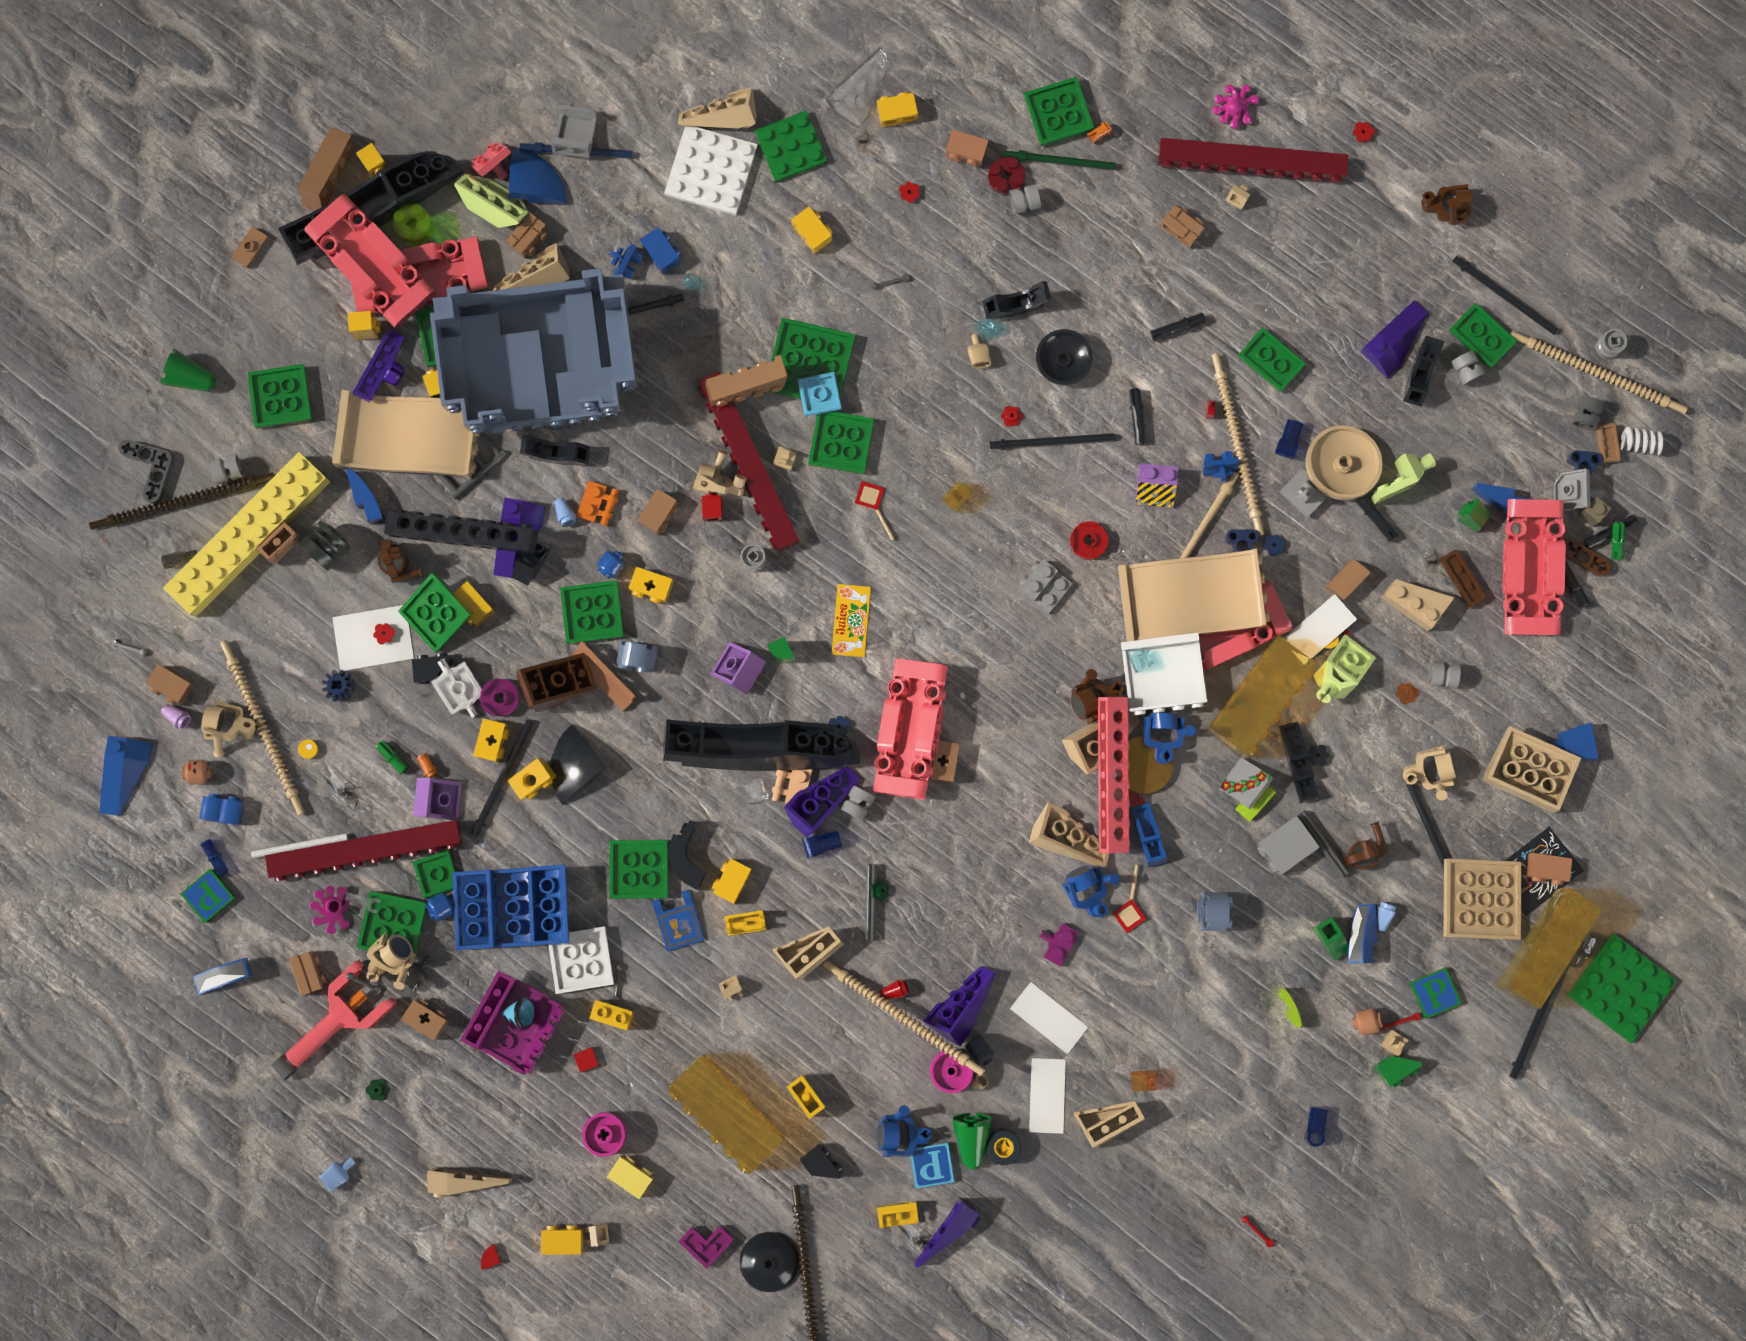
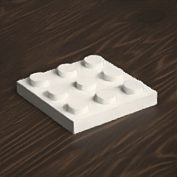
M605 926L569 932L570 943L548 945L556 994L614 984Z

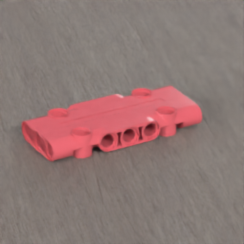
M346 194L340 195L304 229L327 254L333 264L378 309L394 328L402 325L431 299L436 292L416 271L400 250L374 222H371ZM357 217H363V221L360 224H354V220ZM329 242H334L333 249L327 250L326 245ZM413 272L415 274L413 279L406 280L407 273ZM380 298H386L384 305H377V301Z
M477 236L458 241L446 240L443 244L428 243L400 250L416 271L436 291L433 297L423 306L433 304V298L447 297L446 288L455 287L457 283L466 285L470 292L489 288ZM455 247L456 249L453 253H447L449 248ZM413 272L407 273L406 280L413 279L415 274ZM351 283L357 312L371 311L373 314L380 313ZM380 298L377 301V305L381 306L382 301L386 298Z
M1509 499L1507 501V524L1505 525L1507 539H1505L1503 547L1504 634L1560 635L1561 611L1563 610L1561 595L1564 594L1565 589L1564 500ZM1515 523L1519 526L1517 534L1512 531V526ZM1553 524L1558 527L1556 534H1553L1550 529ZM1513 600L1518 605L1514 611L1510 608V603ZM1551 601H1554L1556 604V608L1553 611L1549 609Z
M1270 580L1261 584L1262 591H1266L1267 603H1264V610H1268L1270 622H1266V627L1199 634L1203 670L1216 667L1292 630L1291 622ZM1260 629L1265 630L1267 638L1259 637L1258 631Z
M895 659L893 680L888 684L890 697L884 703L877 742V750L880 755L875 760L877 772L875 774L873 792L922 800L926 799L928 781L933 773L931 764L937 754L944 714L942 702L946 697L944 688L948 666ZM901 685L902 689L897 693V687ZM937 689V692H938V693H937V695L933 698V697H932V693H933L934 690ZM888 760V767L884 769V762ZM924 765V772L920 774L919 768Z

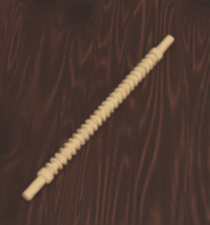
M1513 330L1510 334L1517 341L1526 344V347L1529 349L1535 348V351L1540 350V353L1544 352L1545 356L1549 354L1550 358L1555 357V360L1560 359V362L1565 361V364L1569 363L1570 367L1574 365L1575 369L1580 368V371L1585 370V373L1590 372V375L1594 374L1595 378L1599 376L1600 380L1605 379V382L1615 383V386L1624 387L1625 391L1629 389L1630 393L1635 392V395L1645 396V399L1649 398L1650 402L1654 400L1655 404L1660 403V406L1664 408L1669 407L1683 414L1688 409V407L1670 400L1671 398L1667 395L1662 396V393L1657 394V391L1647 390L1646 386L1642 388V385H1637V382L1632 383V380L1622 379L1621 375L1617 377L1616 373L1611 374V371L1606 372L1607 369L1597 368L1596 364L1592 366L1591 362L1586 363V360L1581 361L1582 359H1577V356L1572 357L1571 353L1567 355L1566 351L1563 353L1561 349L1551 348L1552 345L1542 344L1541 340L1538 342L1534 337L1529 338Z
M1219 353L1212 355L1216 371L1214 376L1215 380L1218 381L1217 385L1220 386L1218 388L1221 391L1219 395L1222 396L1220 400L1223 401L1222 406H1225L1223 411H1226L1224 416H1227L1226 421L1229 422L1227 426L1230 427L1228 431L1231 432L1230 437L1233 438L1231 442H1234L1232 447H1235L1233 452L1236 453L1235 457H1238L1239 465L1237 467L1240 468L1239 473L1242 474L1240 478L1243 479L1241 483L1244 484L1243 489L1246 490L1244 494H1247L1245 499H1248L1247 504L1250 506L1248 507V510L1251 511L1249 515L1253 519L1255 530L1259 533V537L1264 536L1260 519L1262 514L1261 510H1258L1259 505L1256 504L1258 502L1255 499L1257 495L1254 494L1256 490L1253 489L1254 484L1251 483L1253 479H1250L1252 475L1249 473L1250 468H1247L1249 463H1246L1248 458H1245L1246 453L1243 452L1245 450L1242 447L1244 443L1241 442L1242 437L1239 436L1241 432H1238L1240 427H1237L1239 422L1236 421L1237 417L1234 416L1236 412L1233 409L1235 407L1232 406L1233 401L1230 400L1232 396H1229L1231 391L1228 390L1229 385L1226 384L1228 380H1225L1227 375L1223 371Z
M225 640L220 645L227 658L226 663L228 667H231L230 672L234 673L232 676L236 677L235 682H238L237 687H240L241 696L245 697L243 701L247 702L246 706H249L248 711H251L250 716L254 717L252 720L256 721L255 726H258L259 736H262L261 740L265 741L263 745L267 746L266 751L269 750L270 760L274 761L272 765L276 766L275 770H278L277 775H280L279 780L283 781L281 785H284V790H287L286 796L288 799H291L297 815H302L305 811L297 796L299 792L297 788H294L295 784L291 783L293 779L289 778L290 774H287L288 769H285L286 764L282 763L284 759L280 758L281 754H278L279 749H276L277 744H274L275 740L271 739L273 735L269 734L270 729H267L266 720L262 719L264 715L260 714L261 710H258L259 705H256L257 700L253 699L255 695L251 694L253 691L249 690L248 680H245L246 676L242 675L244 671L240 670L239 660L237 657H234L228 641Z
M828 960L824 962L823 967L836 975L839 981L845 982V985H850V988H854L855 992L859 991V995L863 994L864 998L868 997V1001L872 1000V1004L877 1003V1007L881 1006V1010L885 1009L886 1013H890V1016H895V1020L899 1019L900 1023L904 1022V1026L908 1025V1029L913 1028V1032L917 1031V1035H922L923 1039L927 1038V1042L931 1041V1045L936 1044V1048L940 1047V1051L944 1050L945 1054H950L949 1057H954V1061L958 1060L960 1065H966L980 1076L984 1074L985 1069L972 1061L968 1054H962V1050L958 1051L957 1047L953 1048V1044L949 1045L948 1041H943L944 1038H939V1034L934 1035L935 1032H930V1028L926 1029L925 1025L921 1026V1022L917 1023L916 1019H911V1015L907 1016V1012L903 1013L902 1009L898 1010V1006L894 1007V1003L890 1004L889 1000L885 1001V997L875 994L876 991H871V987L867 988L866 984L862 985V981L858 982V978L854 979L853 975H849L848 971L839 969Z

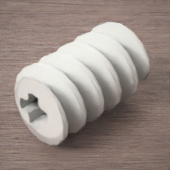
M1626 427L1620 437L1619 448L1622 450L1624 445H1626L1627 451H1630L1633 446L1634 452H1638L1640 447L1642 453L1649 449V454L1651 455L1654 450H1657V455L1659 456L1663 448V435L1660 431L1654 433L1653 430L1647 432L1645 429L1639 431L1638 428H1633L1632 430L1630 427Z

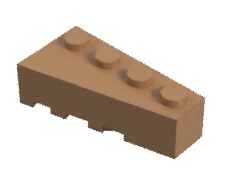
M332 127L329 129L298 186L303 207L315 211L329 203L349 154L354 150L352 135Z
M781 355L775 356V361L769 363L766 360L760 361L751 369L747 366L736 370V374L733 375L732 372H727L706 379L705 387L711 406L721 407L733 400L740 402L748 396L759 397L767 391L778 392L782 390V387L785 386L787 374Z

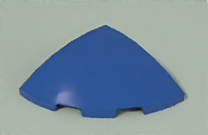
M512 148L509 198L528 199L529 203L566 205L565 189L555 169L546 160L532 152Z

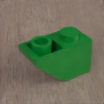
M1475 498L1461 507L1458 512L1460 515L1458 521L1478 532L1486 523L1491 512L1478 498Z
M1332 917L1326 918L1312 928L1333 961L1348 952L1347 941Z
M1388 1056L1373 1067L1386 1086H1393L1395 1088L1404 1082L1403 1078L1409 1075L1411 1077L1420 1071L1419 1067L1423 1064L1420 1061Z

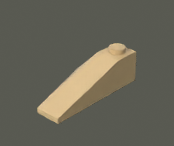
M1051 803L1046 804L1035 822L1029 843L1044 850L1102 868L1106 867L1110 854L1099 852V839L1083 829L1084 826L1080 822L1074 821L1066 810Z

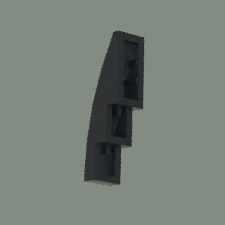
M1298 722L1279 726L1299 803L1318 800L1319 794L1314 782L1309 754Z

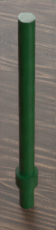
M1004 150L1003 158L1014 157L1020 162L1028 160L1115 170V162L1026 153L1024 150H1019V152Z

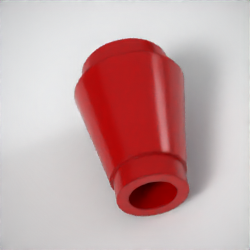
M898 979L882 990H879L880 997H885V1001L906 997L909 994V989L904 979Z

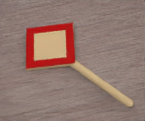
M861 481L854 504L875 510L890 539L894 540L893 534L878 509L885 488Z
M1138 864L1135 865L1130 901L1112 913L1126 933L1146 920V917L1134 902L1139 869Z

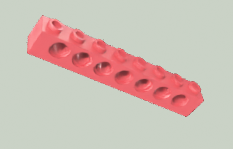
M1098 697L1099 852L1129 853L1130 782L1128 770L1130 763L1128 760V750L1130 744L1128 741V697Z

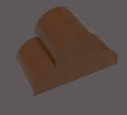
M585 653L522 668L516 672L530 710L534 709L535 712L552 709L597 689Z

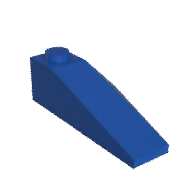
M108 736L104 754L99 813L120 816L131 796L130 794L134 786L139 782V777L144 768L149 764L152 743Z

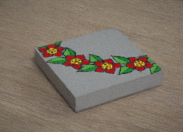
M1241 757L1219 786V789L1251 809L1273 778Z

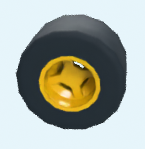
M998 1129L988 1137L986 1152L994 1163L1009 1165L1019 1158L1021 1142L1013 1131Z

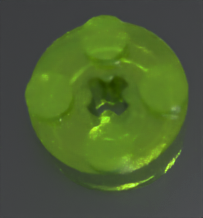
M408 204L394 213L393 227L402 242L414 247L427 244L431 240L435 230L434 222L421 205Z

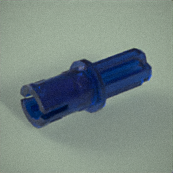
M208 839L201 843L200 846L208 857L207 861L211 862L218 876L221 877L227 874L229 869L221 857L222 854L217 851L212 840Z

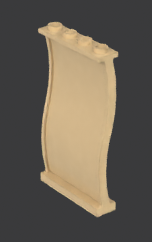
M342 390L332 464L336 468L431 473L472 479V473L475 474L476 471L474 455L478 454L476 438L480 436V433L473 434L472 431H468L463 424L462 409L460 413L446 411L441 405V398L374 395L369 403L353 395V392L349 390Z
M1257 548L1253 550L1219 555L1119 565L1118 572L1127 642L1191 633L1208 634L1266 627V622H1270L1268 610H1264L1267 596L1266 591H1262L1261 584L1265 583L1264 572L1259 570V565H1262L1261 553H1257Z

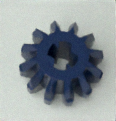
M333 670V676L326 674L329 680L322 681L323 684L327 685L322 688V691L327 692L326 697L328 699L332 697V701L337 702L339 698L341 702H344V695L350 698L349 690L355 691V688L350 686L355 681L349 680L351 674H345L344 670H340L339 673ZM337 682L342 683L340 684L342 686L341 689H337V686H335Z

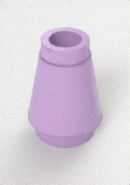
M166 704L161 710V714L176 728L184 729L191 721L188 712Z

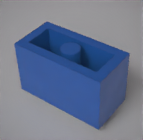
M657 227L641 238L640 243L663 275L681 263L679 257L681 253L675 245L673 247L668 242L670 238L665 231L661 232Z

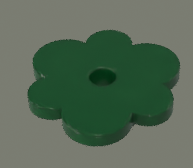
M877 880L876 883L871 885L872 897L876 898L878 902H883L888 897V883Z
M379 1079L377 1081L371 1080L370 1085L366 1087L365 1091L370 1095L371 1100L377 1099L382 1101L385 1099V1093L389 1089L385 1086L386 1082L383 1079Z

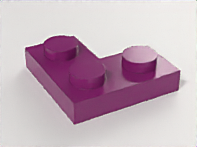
M692 1226L678 1242L707 1269L734 1238L724 1228L719 1226L706 1240Z

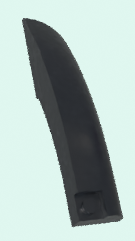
M436 151L419 152L379 170V173L349 191L346 195L379 228L436 193L461 175L464 170L455 159L448 155L438 154ZM331 203L278 228L289 253L297 265L312 258L317 260L327 255L304 229ZM357 217L354 220V224H360L363 221V217ZM329 242L326 245V249H333L334 242Z
M666 719L663 739V761L681 762V766L778 771L860 764V754L854 741H851L845 735V732L839 728L820 723L785 720L784 722L762 724H714Z

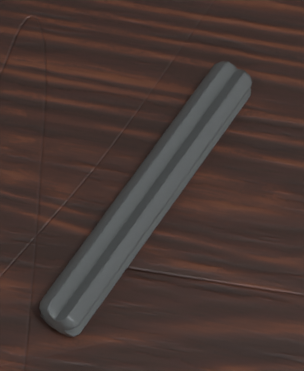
M1306 811L1299 813L1297 817L1319 845V849L1340 877L1346 876L1349 873L1348 868Z
M867 864L866 941H875L876 898L872 897L871 885L877 882L876 864Z

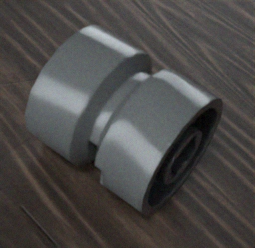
M1580 397L1577 405L1579 411L1575 413L1573 425L1582 429L1596 430L1600 420L1598 415L1602 413L1604 402L1594 397Z

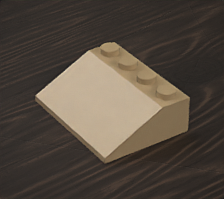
M1508 726L1488 764L1482 781L1554 813L1559 811L1581 758Z

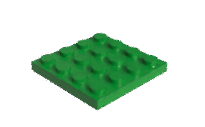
M782 318L771 362L775 361V356L781 355L787 379L782 390L767 392L801 400L797 379L835 372L839 396L841 397L855 334Z
M1611 933L1566 996L1627 1042L1633 1043L1677 980L1617 935Z

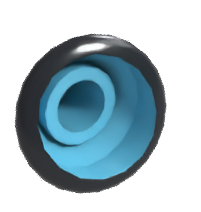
M521 997L504 1009L501 1015L518 1026L519 1029L527 1030L534 1022L535 1008L529 998Z

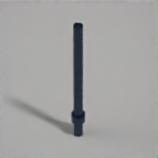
M535 142V144L520 143V150L534 151L536 154H543V152L552 153L551 145H543L542 142ZM592 148L590 155L632 158V151Z

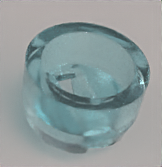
M688 273L683 278L682 285L687 286L685 289L692 290L699 285V282L693 274Z

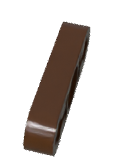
M1564 539L1565 545L1570 544V549L1573 551L1577 550V548L1579 549L1575 556H1572L1575 552L1567 551L1565 558L1595 576L1602 577L1609 573L1611 565L1608 560L1573 539ZM1580 553L1588 554L1589 561L1587 563L1579 559ZM1602 563L1605 570L1599 572V567L1595 564L1599 565Z

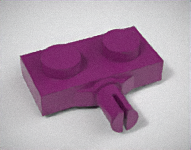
M1061 923L1059 929L1053 935L1044 930L1041 931L1042 934H1039V937L1048 942V947L1043 957L1061 967L1079 935V932Z

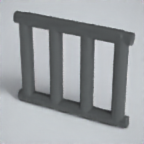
M484 432L480 433L478 438L495 456L486 463L478 454L474 455V462L480 469L472 475V479L463 477L466 481L457 488L446 475L435 474L450 490L454 500L464 494L507 455L505 451H500Z

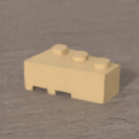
M1395 579L1383 593L1381 599L1420 627L1429 631L1434 627L1454 597Z
M826 927L772 950L794 978L800 982L844 944L830 927Z
M1135 1101L1074 1112L1077 1122L1093 1149L1145 1120Z

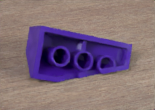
M505 497L500 525H503V522L513 523L517 527H521V524L533 526L532 529L539 532L542 527L545 507L524 500ZM518 533L513 536V542L518 539ZM496 550L493 575L512 578L516 560L522 553Z

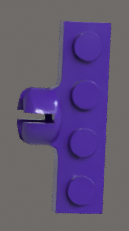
M390 329L387 330L353 390V395L370 403L382 382H387L393 386L400 382L399 379L403 377L405 367L396 362L395 357L405 341L404 336Z

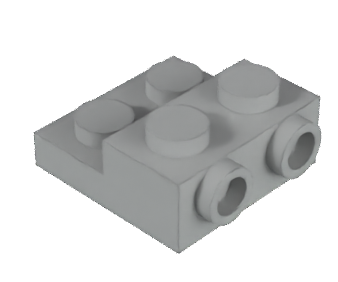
M1043 559L1041 562L1038 560L1031 568L1033 572L1029 577L1026 575L1019 583L1021 586L1019 591L1049 614L1073 583Z

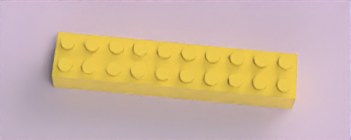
M298 452L163 589L190 615L197 617L260 554L257 548L284 522L289 525L325 489L330 481L305 456Z

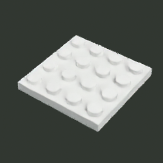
M685 126L664 195L736 216L758 145L695 126Z

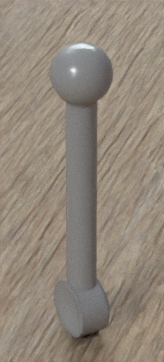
M115 639L109 641V645L112 647L118 646L138 652L141 656L147 655L146 649H138L118 643Z

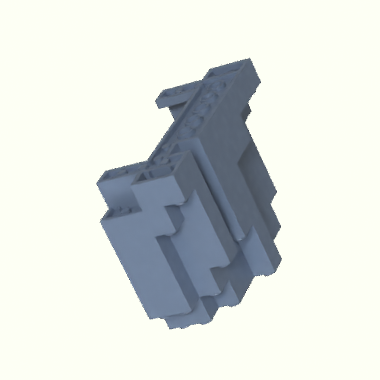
M601 268L582 270L583 279L479 293H470L466 285L446 288L447 297L433 298L434 313H430L441 405L450 413H460L462 409L463 424L473 434L482 433L484 429H488L493 434L505 433V430L512 429L513 432L523 431L525 427L541 429L543 425H548L553 430H559L568 425V422L570 424H579L581 420L587 419L589 422L600 421L604 414L606 416L618 415L617 412H621L620 389L622 391L634 390L633 387H638L629 325L627 289L623 274L604 277Z

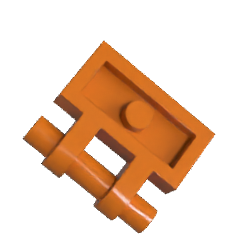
M588 481L576 517L595 523L598 516L602 518L600 525L607 527L609 520L613 516L614 505L617 504L619 499L617 498L619 490L612 488L611 494L607 495V486ZM603 500L607 501L605 511L600 510Z

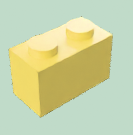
M621 1156L607 1178L640 1199L654 1179L651 1176L652 1172L644 1166L640 1168L635 1165L636 1161L630 1156Z

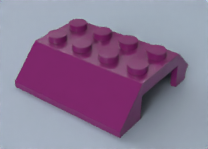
M498 971L460 1041L497 1058L520 1074H531L537 1064V1061L534 1060L535 1057L540 1058L547 1046L544 1040H550L556 1029V1026L553 1025L554 1022L559 1024L565 1011L562 1010V1004L510 975ZM521 997L529 998L535 1008L534 1022L527 1030L519 1029L518 1026L501 1015L504 1009Z

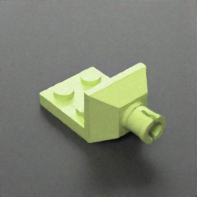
M1406 453L1401 455L1394 462L1401 477L1394 480L1395 482L1391 483L1390 486L1387 483L1378 487V490L1374 491V495L1370 498L1372 504L1375 505L1412 488L1421 479L1426 470L1436 466L1433 456L1430 453L1421 458Z
M1345 634L1325 663L1313 675L1318 686L1321 687L1317 692V698L1320 700L1323 694H1325L1322 700L1324 703H1329L1332 697L1344 699L1358 685L1376 657Z

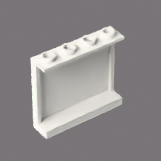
M1198 633L1121 642L1129 710L1134 712V715L1146 714V710H1153V713L1165 712V708L1170 707L1173 708V711L1183 710L1186 705H1192V708L1204 707L1203 703H1207Z

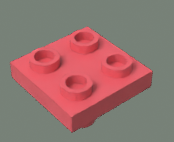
M494 142L486 148L487 151L482 156L480 154L472 160L473 163L470 167L482 177L492 170L501 181L509 175V172L506 171L500 162L511 152L503 144Z

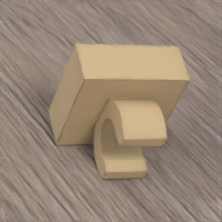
M1243 183L1240 187L1234 185L1226 201L1242 210L1250 196L1246 192L1249 187Z
M779 446L773 466L791 471L797 452Z
M736 975L719 983L720 990L725 999L728 998L732 1002V995L738 993L739 997H742V988Z
M1390 1029L1380 1046L1399 1057L1408 1039Z
M607 1223L589 1226L585 1230V1232H590V1239L586 1240V1242L591 1243V1247L609 1243Z

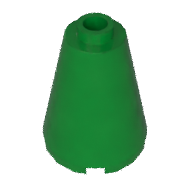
M172 350L173 353H170L163 372L166 374L165 378L161 377L160 384L204 392L214 389L217 379H214L213 373L180 351Z
M969 1113L957 1114L953 1116L952 1124L962 1163L964 1166H967V1169H978L983 1164L991 1126V1117L983 1113H976V1116H969Z

